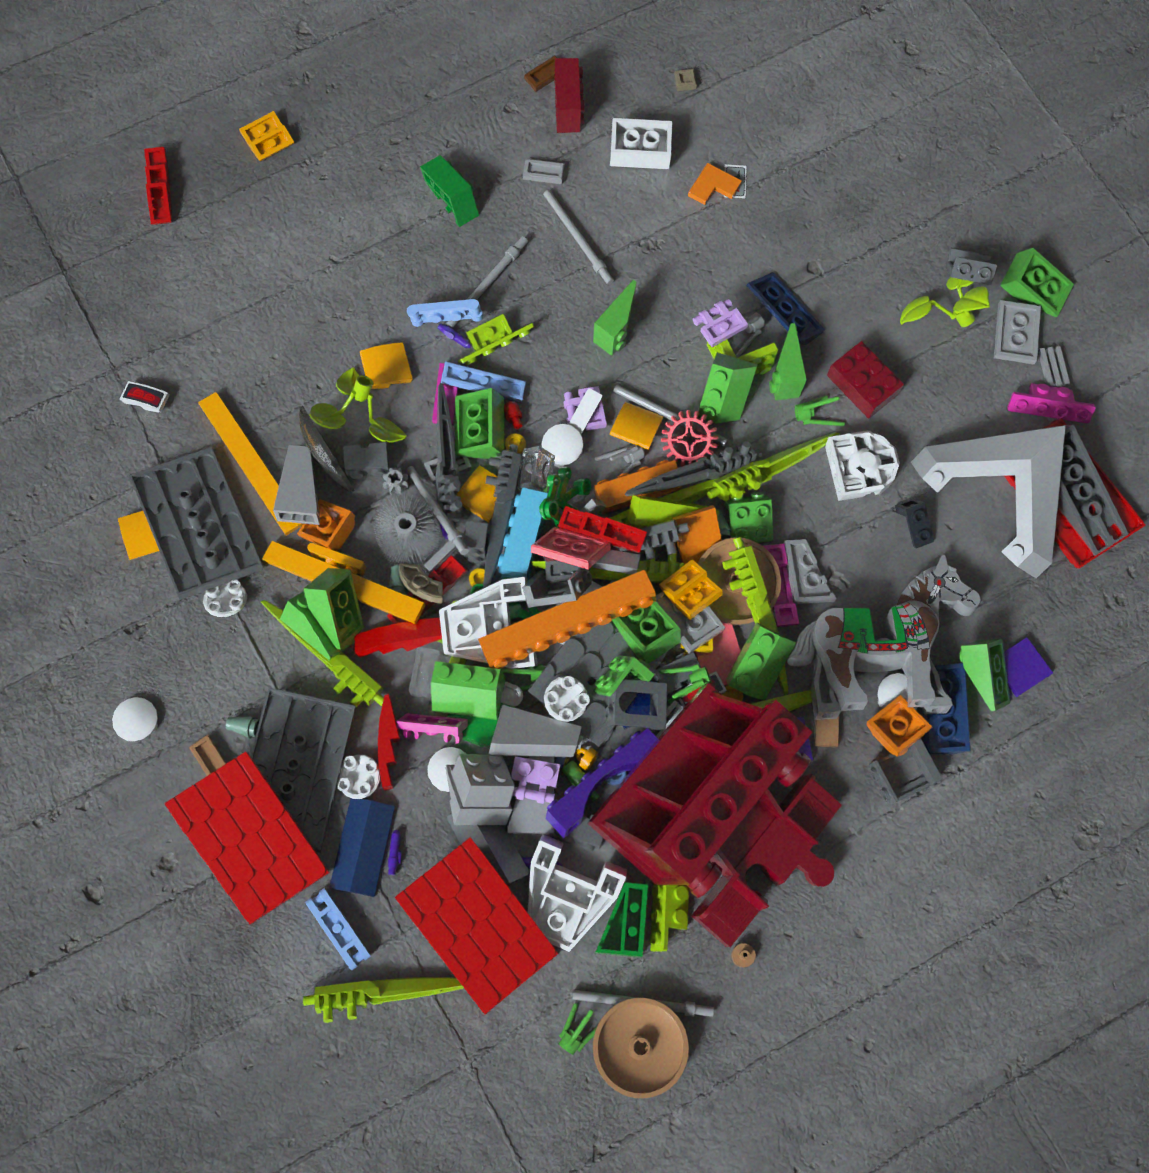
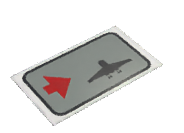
M725 165L726 173L742 180L733 198H745L746 166Z

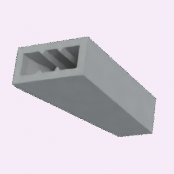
M300 444L288 446L273 508L277 521L320 525L314 461L309 446Z
M502 705L489 754L573 757L575 750L581 748L584 736L580 735L581 726Z
M529 756V759L554 763V756ZM527 783L526 789L539 791L540 785ZM547 787L546 793L554 794V788ZM524 798V800L516 799L508 826V834H554V827L545 819L547 807L550 803H537V800Z

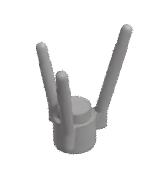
M758 313L744 318L748 323L745 331L747 333L752 332L753 334L737 352V358L762 333L760 328L765 323L762 316Z
M633 444L597 456L595 460L599 461L610 457V460L613 461L624 457L627 463L631 462L632 464L621 473L623 474L629 473L641 464L640 459L644 458V452L642 447Z

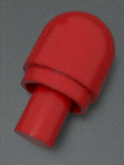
M514 401L507 402L504 405L506 420L509 423H513L515 429H520L522 427L520 407Z

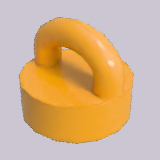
M583 747L577 749L575 756L580 762L579 766L584 770H589L598 756V751L591 747L588 750Z

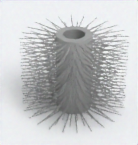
M404 493V505L402 502L403 513L400 514L395 504L397 510H392L395 512L392 513L394 516L384 514L388 518L378 522L380 524L378 525L379 527L374 529L378 531L377 533L383 534L380 535L382 537H379L381 539L376 538L378 540L377 543L379 546L385 544L388 547L385 553L386 557L388 555H393L394 557L397 553L396 556H400V561L401 557L403 559L405 555V562L408 564L409 561V564H412V559L414 562L413 551L414 553L416 551L423 564L421 557L425 558L423 556L428 555V549L433 551L430 548H432V545L436 547L434 546L436 544L434 543L435 541L440 543L438 541L443 539L439 537L440 535L434 534L437 532H433L438 531L437 529H440V526L435 523L436 525L433 524L434 522L432 521H435V518H430L433 516L430 514L431 510L429 513L428 510L419 512L420 509L418 507L416 509L417 504L413 508L412 506L410 507L411 503L413 505V502L409 504L408 500L407 504Z

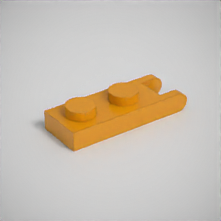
M310 543L307 547L313 558L322 560L335 567L349 569L355 575H364L366 566L364 561L314 543Z

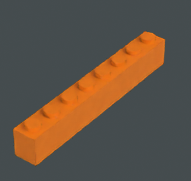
M642 570L584 594L577 601L565 602L478 638L489 667L501 669L511 661L525 659L535 651H544L552 644L557 642L563 643L569 640L571 636L585 634L595 626L606 625L614 618L619 616L625 617L638 608L651 606L656 601L655 590L645 570Z

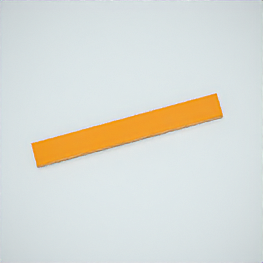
M217 392L199 401L198 404L284 534L287 536L302 527L303 523L277 521L273 508L279 485Z
M271 541L262 558L265 563L311 582L327 568L340 569L274 541ZM351 573L358 601L413 624L417 623L425 607L424 602Z

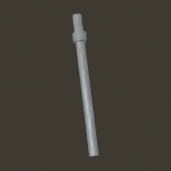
M546 190L543 195L592 262L595 272L602 276L607 285L613 283L614 279L607 271V266L603 260H599L552 192Z
M522 236L514 246L508 248L505 252L506 255L467 300H478L505 267L519 256V251L528 242L525 237ZM450 320L446 322V325L453 328L458 321Z
M616 385L613 392L671 421L672 416H675L677 420L680 419L678 414L619 385ZM686 421L680 423L679 425L686 428ZM692 422L695 433L707 435L702 426ZM718 435V439L712 441L724 447L728 439Z
M413 466L408 467L407 473L432 511L435 512L434 514L437 515L436 517H438V520L448 534L449 541L457 547L461 555H466L469 549L463 542V536L458 530H455Z
M580 990L573 991L574 1000L614 1005L628 999L637 998ZM656 1000L669 1007L673 1012L684 1013V1016L694 1017L695 1014L713 1017L714 1007L695 1005V1002L689 1001L678 1003Z

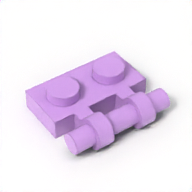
M729 299L724 302H717L713 308L707 311L703 310L699 312L698 316L693 318L696 326L701 323L705 324V326L701 327V333L711 347L743 331L748 326V323L737 308L729 312L728 308L732 307V302ZM717 314L721 315V317L715 320L712 319Z
M599 386L578 389L579 397L573 398L572 392L564 394L565 401L563 403L564 408L568 412V424L576 411L575 408L579 406L586 391L592 389L600 394ZM602 399L585 427L586 431L606 427L607 423Z
M515 757L511 778L513 781L519 782V787H514L512 796H516V799L519 800L527 798L537 800V803H551L554 801L555 794L546 793L547 787L556 788L560 764ZM527 783L540 785L539 791L526 789Z

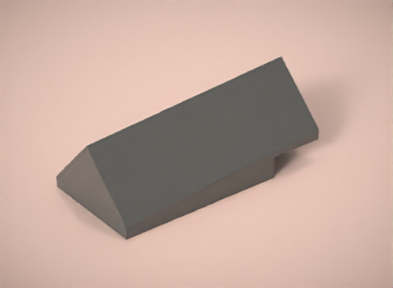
M452 813L446 817L460 844L471 837L507 886L530 874L503 825H454Z

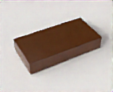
M555 55L524 75V79L535 92L555 80V58H557Z

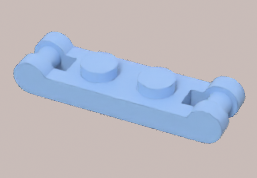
M476 299L415 304L407 308V314L415 327L428 322L438 323L440 321H458L462 319L480 321L484 316Z
M325 888L320 890L319 895L313 899L309 898L305 901L351 970L358 967L357 964L363 959L366 961L371 957V954ZM325 902L328 907L320 911L318 906ZM355 946L358 952L351 956L348 950Z

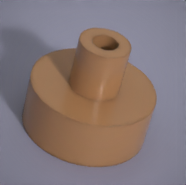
M746 943L736 945L731 953L734 964L742 968L752 965L756 957L753 947Z

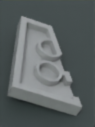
M806 539L785 540L783 544L787 556V571L793 603L834 602L836 597L834 593L830 592L826 584L827 580L821 574L817 566V560Z

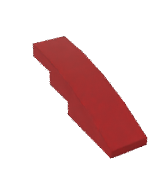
M165 147L144 149L147 180L146 192L151 225L172 223Z
M565 506L558 527L561 529L606 541L613 546L640 553L647 534L646 531L610 518H602L586 511L584 513Z
M451 555L437 570H433L428 577L432 580L443 582L444 595L468 570ZM411 591L406 595L424 602L425 607L421 615L435 604V602H430L416 596ZM387 615L394 624L407 622L394 615Z
M440 618L419 619L416 624L408 621L359 633L355 636V654L359 657L376 651L386 654L400 648L410 651L442 639Z
M389 694L384 695L378 730V764L384 791L394 789L389 771L390 766L397 765L392 743L401 741Z

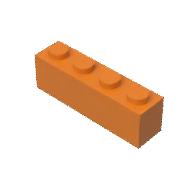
M664 460L651 468L646 466L632 474H620L617 476V479L599 481L594 487V494L598 501L602 500L607 506L601 512L602 515L629 507L632 496H625L626 491L652 478L677 469L675 460L670 462ZM682 486L640 494V496L657 498L682 489Z

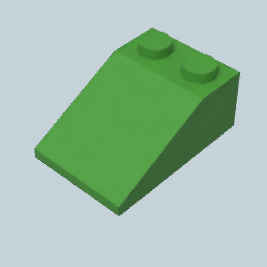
M1031 248L1015 255L1000 286L1014 298L1029 305L1041 306V311L1053 317H1058L1074 283L1039 252Z
M632 280L594 323L593 342L611 356L616 351L620 352L626 344L625 339L635 298V280Z
M792 323L789 327L775 372L772 374V381L769 382L770 393H774L775 400L799 398L806 382L795 323Z
M327 568L303 588L308 608L337 649H342L364 628L349 569Z
M304 591L287 601L280 620L328 660H331L355 643V637H353L342 649H337L308 608Z
M656 601L647 608L634 610L628 616H619L612 619L633 653L647 664L681 643V630L679 626Z
M976 640L962 645L960 660L963 662L965 671L989 709L996 711L1009 705L1010 696L1003 640Z

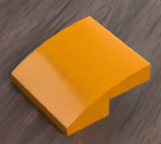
M274 111L239 129L259 161L294 144L289 132L282 125Z
M403 343L385 344L360 351L365 376L373 381L372 389L389 388L391 384L411 383L412 375Z
M625 402L609 435L649 450L664 416Z
M479 465L456 496L461 498L463 507L489 523L493 517L497 497H494L495 486L485 484L487 475L497 476Z
M143 511L118 518L129 560L159 551Z
M690 560L659 584V587L669 600L689 620L723 595L722 589L707 577V572L694 560Z

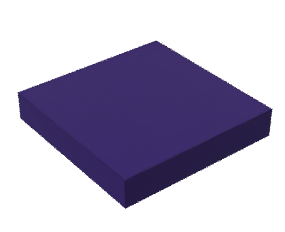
M1028 638L1023 639L1004 652L1008 687L1016 697L1053 674Z

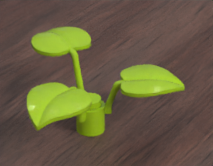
M950 277L946 286L949 290L957 289L960 300L953 307V313L935 300L930 301L929 296H922L911 301L905 307L901 314L900 323L902 325L905 322L915 321L924 317L930 312L932 305H935L949 315L952 320L956 318L961 327H967L975 321V316L971 310L990 307L989 292L986 287L981 286L969 290L963 296L962 287L971 285L973 281Z
M354 367L344 372L336 382V387L341 393L350 395L341 410L338 411L334 406L327 403H318L311 408L309 414L310 418L318 425L328 429H338L346 423V419L341 414L344 413L352 399L354 398L360 402L368 399L369 422L372 424L369 427V432L373 437L382 442H396L407 437L390 420L382 417L373 419V394L370 393L373 381L367 376H359Z

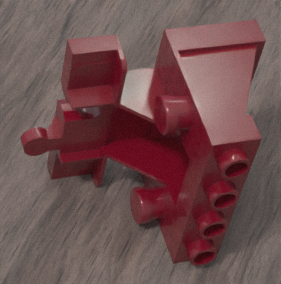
M708 683L699 689L587 824L656 885H687L690 888L689 891L697 898L705 895L713 887L691 916L725 947L731 948L758 912L769 907L768 900L758 891L750 889L746 883V871L751 865L755 864L776 886L784 883L795 868L802 871L808 883L813 886L824 887L832 882L835 873L833 865L826 859L818 858L810 849L813 845L818 844L815 839L842 804L815 781L816 777L813 774L802 776L780 805H778L768 787L776 777H778L780 783L788 787L805 772L811 759L805 753H800L798 750L813 732L777 700H773L767 703L764 708L724 696Z

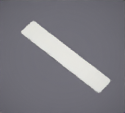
M588 389L568 425L577 429L580 435L600 402L602 395L592 389ZM548 460V462H549L550 464H552V465H554V466H556V467H558V468H561V467L564 466V465H555V464H553L551 461Z

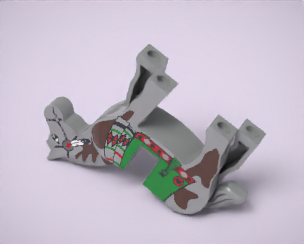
M945 555L941 556L937 566L920 573L902 592L896 606L891 607L882 625L884 638L875 641L869 608H832L826 610L819 616L817 621L806 626L800 633L796 646L788 658V665L807 666L811 662L813 664V680L810 691L815 720L837 719L841 711L864 709L868 702L867 695L857 683L854 671L885 672L902 668L907 677L908 707H921L924 714H939L949 711L952 706L951 698L944 692L939 674L930 659V649L939 630V609H954L962 616H970L979 605L980 596L975 590L965 585L959 579L956 572L957 569L947 565ZM834 691L837 695L838 702L835 699Z

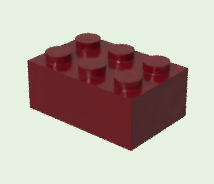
M555 58L557 133L580 132V124H584L583 66H579L578 58Z
M862 341L831 364L827 373L830 380L868 419L897 397L904 386L893 372Z

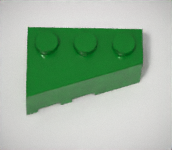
M439 155L420 166L426 184L438 200L442 198L448 205L445 209L448 213L453 212L458 227L479 216L472 193L474 192L470 181L464 180L460 171H456L449 160L446 161Z
M624 883L595 954L643 957L647 884Z

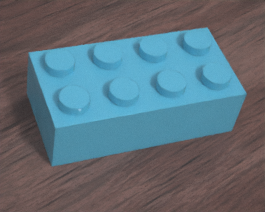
M522 487L521 495H516L514 503L515 514H511L509 521L510 534L505 535L503 544L505 554H500L498 561L499 573H501L502 579L505 577L511 579L526 577L529 581L533 566L531 561H534L535 553H531V545L540 539L545 520L539 512V506L543 499L547 498L548 493Z

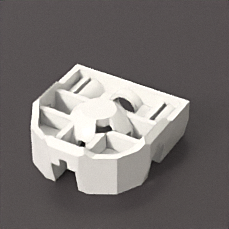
M862 431L829 437L826 442L825 448L838 501L864 497L871 492L879 495L889 488L894 481L900 463L895 446L891 445L884 436L874 434L871 431ZM857 437L862 438L863 448L857 450L855 442ZM891 456L894 459L891 464L881 465V460L889 459ZM842 461H847V463H846V473H847V475H846V476H844L845 471H844V465H843V462H842ZM861 466L865 469V472L862 473L857 468ZM868 477L871 478L872 487L866 486L865 480Z

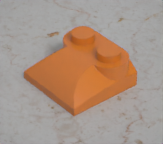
M319 499L320 525L303 524L297 535L317 545L337 551L342 547L353 530L355 515L350 510Z
M901 695L867 721V726L872 735L891 754L897 757L904 755L911 745L932 728L913 707H908V702Z

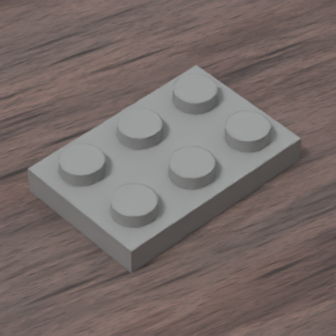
M1000 300L997 310L995 359L1028 364L1036 363L1041 306Z
M663 591L656 595V602L679 626L681 630V644L689 654L724 631L725 626L709 606L689 620L669 600Z

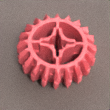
M690 410L686 412L687 417H684L683 413L679 412V420L675 416L671 417L674 422L673 425L670 422H666L665 425L670 430H662L663 434L668 435V438L661 439V442H668V445H665L663 450L670 448L671 452L667 454V457L669 458L674 454L676 456L673 459L675 462L678 459H682V467L685 465V461H689V464H692L694 460L698 462V459L701 457H707L706 453L713 455L714 452L710 450V446L717 448V444L712 443V440H717L718 435L712 436L711 434L717 428H709V425L713 423L712 420H709L707 423L704 422L707 417L706 414L701 419L697 418L699 411H695L694 417L691 416ZM686 421L685 433L680 436H672L675 428L680 423ZM692 421L702 425L707 435L696 434L693 431ZM689 428L693 437L701 438L696 439L695 442L692 441L691 450L689 449L688 441L679 440L684 438V436L687 437ZM707 441L705 449L701 453L694 455V445L697 442ZM673 443H683L687 449V456L679 453Z

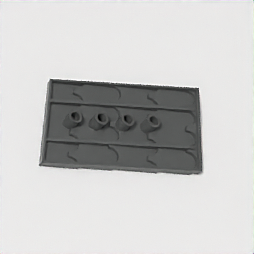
M212 447L129 475L179 600L263 570L262 563Z
M611 579V581L608 584H611L615 581ZM613 621L606 625L595 626L585 634L571 636L569 640L565 641L528 691L545 704V691L553 680L558 677L571 676L584 685L590 701L583 714L573 721H568V723L581 726L580 733L599 747L614 726L607 727L605 710L608 707V698L605 695L594 692L595 683L601 675L607 673L610 669L609 664L615 657L620 655L635 657L637 660L639 658L633 653ZM667 652L649 663V670L651 672L655 671ZM627 674L626 677L624 678V680L643 681V680L633 679V678H632L630 675H628V674ZM595 677V681L588 682V678ZM624 692L620 696L619 706L622 711L625 712L638 692Z
M268 687L251 758L315 851L321 853L356 707L354 705Z

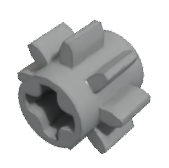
M389 468L390 472L387 475L383 474V479L386 481L383 483L384 489L389 488L391 495L394 492H399L401 495L402 490L409 487L408 483L405 482L409 479L408 475H402L401 468L398 470Z

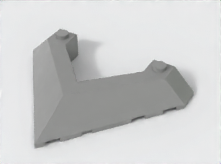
M1066 425L926 446L911 461L921 478L937 493L942 491L955 477L1015 475L1017 537L1002 553L1017 567L1035 578L1052 564Z

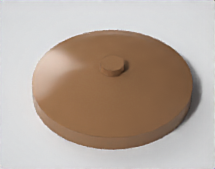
M729 538L714 544L706 550L697 564L707 572V577L722 589L723 595L709 605L718 619L730 625L749 624L754 622V619L746 601L747 597L742 596L741 592L743 589L739 588L732 591L730 588V582L739 579L738 575H735L734 572L736 568L733 567L725 570L722 564L723 561L732 559L728 552L736 550L733 541L735 538ZM742 538L745 547L752 546L771 608H773L781 589V576L778 565L770 552L762 545Z
M632 998L622 1001L609 1009L597 1025L593 1038V1057L596 1067L605 1082L625 1096L651 1098L664 1093L679 1080L687 1064L689 1045L685 1028L678 1016L669 1007L656 1000Z

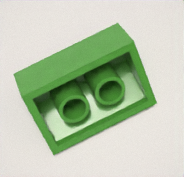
M717 352L697 418L701 419L706 414L705 420H712L716 424L740 420L757 364Z
M493 388L455 396V455L481 459L501 456L504 450V397Z
M756 622L726 678L727 684L749 696L765 701L796 642Z
M435 661L431 680L432 711L498 720L506 676L501 669Z

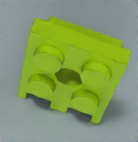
M727 339L714 347H711L707 341L706 345L713 359H715L717 352L737 358ZM775 343L740 356L738 359L757 364L754 375L758 373L765 374L771 370L778 348Z

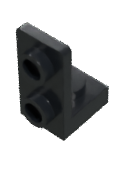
M912 498L895 505L896 513L906 517L914 548H920L934 542L925 502Z

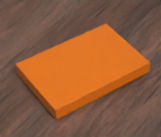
M713 505L672 518V520H676L678 525L689 524L690 531L680 533L682 541L677 542L681 562L684 565L690 560L698 563L706 550L722 541L716 509Z

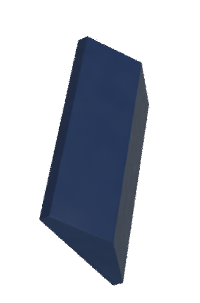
M773 272L746 285L787 331L790 325L795 323L799 344L807 345L825 331L822 325Z
M963 663L936 665L934 667L939 674L941 686L944 692L951 698L952 706L947 713L924 714L923 712V718L932 726L924 734V746L929 754L951 755L970 752L967 679Z
M350 798L329 886L330 889L375 897L395 806L372 800Z

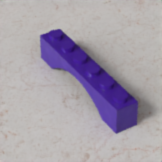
M648 728L642 733L640 731L636 732L631 737L630 743L626 746L624 744L619 746L615 750L613 757L610 759L605 758L599 763L596 771L586 773L582 777L580 784L576 787L574 785L569 787L564 793L565 796L559 801L557 799L552 801L547 807L545 819L565 838L581 825L584 808L592 793L612 776L632 770L658 738Z

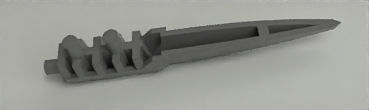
M440 383L437 401V503L454 527V524L458 523L461 519L459 513L462 511L461 498L456 496L460 491L461 483L458 477V465H456L454 440L444 386Z
M744 441L741 446H738L736 452L733 448L726 447L724 451L720 452L719 457L713 454L710 459L707 457L700 458L698 462L659 475L626 491L625 496L666 490L707 478L714 480L751 462H755L757 458L762 456V453L759 449L754 450L749 442Z
M514 444L510 445L509 451H502L501 459L490 457L489 465L499 467L497 477L487 475L485 484L495 486L494 497L497 498L489 534L483 589L490 585L504 547L505 535L508 533L510 517L513 513L522 464V455L517 453L518 446Z
M673 519L639 528L647 532L641 551L645 550L647 560L656 558L653 547H660L665 544L668 555L677 553L674 542L682 541L680 533L690 531L689 524L678 525L676 520ZM611 545V550L631 552L630 550ZM536 567L535 572L545 569Z

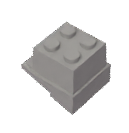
M459 754L455 765H446L445 767L454 825H507L512 811L510 800L514 790V783L503 756Z

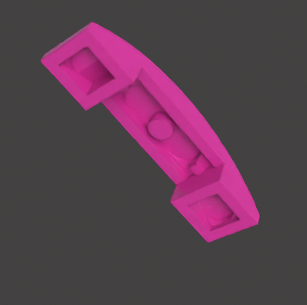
M784 544L763 546L775 559L781 576L780 594L772 608L776 626L799 625L796 604L793 603L787 572L788 562Z

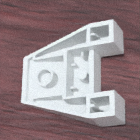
M520 577L501 580L440 609L444 654L488 663L478 638L511 625L508 603L526 601L522 587L528 582V579ZM536 651L529 654L525 659L509 662L505 667L522 668L538 666Z
M542 834L531 861L528 914L552 945L570 952L617 899L625 881L627 869L606 861L598 881H595L565 867L556 865L563 842Z

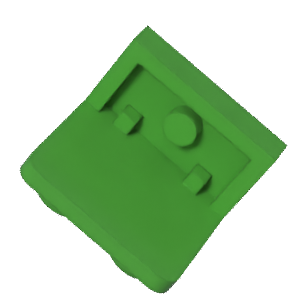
M762 492L752 493L749 497L742 496L740 499L735 497L725 501V508L729 511V522L732 530L730 533L731 538L742 537L756 543L771 542L773 540L772 500L767 495H764Z
M619 655V657H615L610 662V669L607 673L598 678L595 683L594 692L600 695L611 696L627 674L633 679L650 681L655 674L649 670L650 665L642 659L637 660L635 657Z

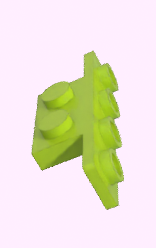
M501 314L466 332L475 351L457 361L459 364L465 363V365H469L477 360L476 356L482 353L486 356L494 352L493 347L499 344L504 347L513 342V337L519 335L521 338L531 333L530 329L534 325L530 323L512 332L504 314Z
M653 883L651 951L666 952L668 950V928L687 930L689 887L687 885H656Z

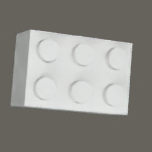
M613 118L610 166L669 169L672 121Z

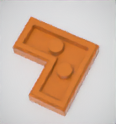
M707 163L688 192V197L705 205L715 190L732 199L742 180Z

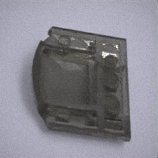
M302 405L299 407V424L308 449L337 485L351 493L354 492L355 489Z

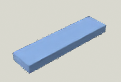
M446 361L441 378V383L475 392L493 388L504 399L522 403L526 381Z

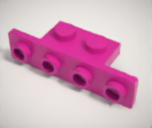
M1031 383L1029 394L1012 393L1007 409L1011 412L1090 423L1096 407L1094 404L1076 402L1073 391L1066 387L1058 388L1046 384Z

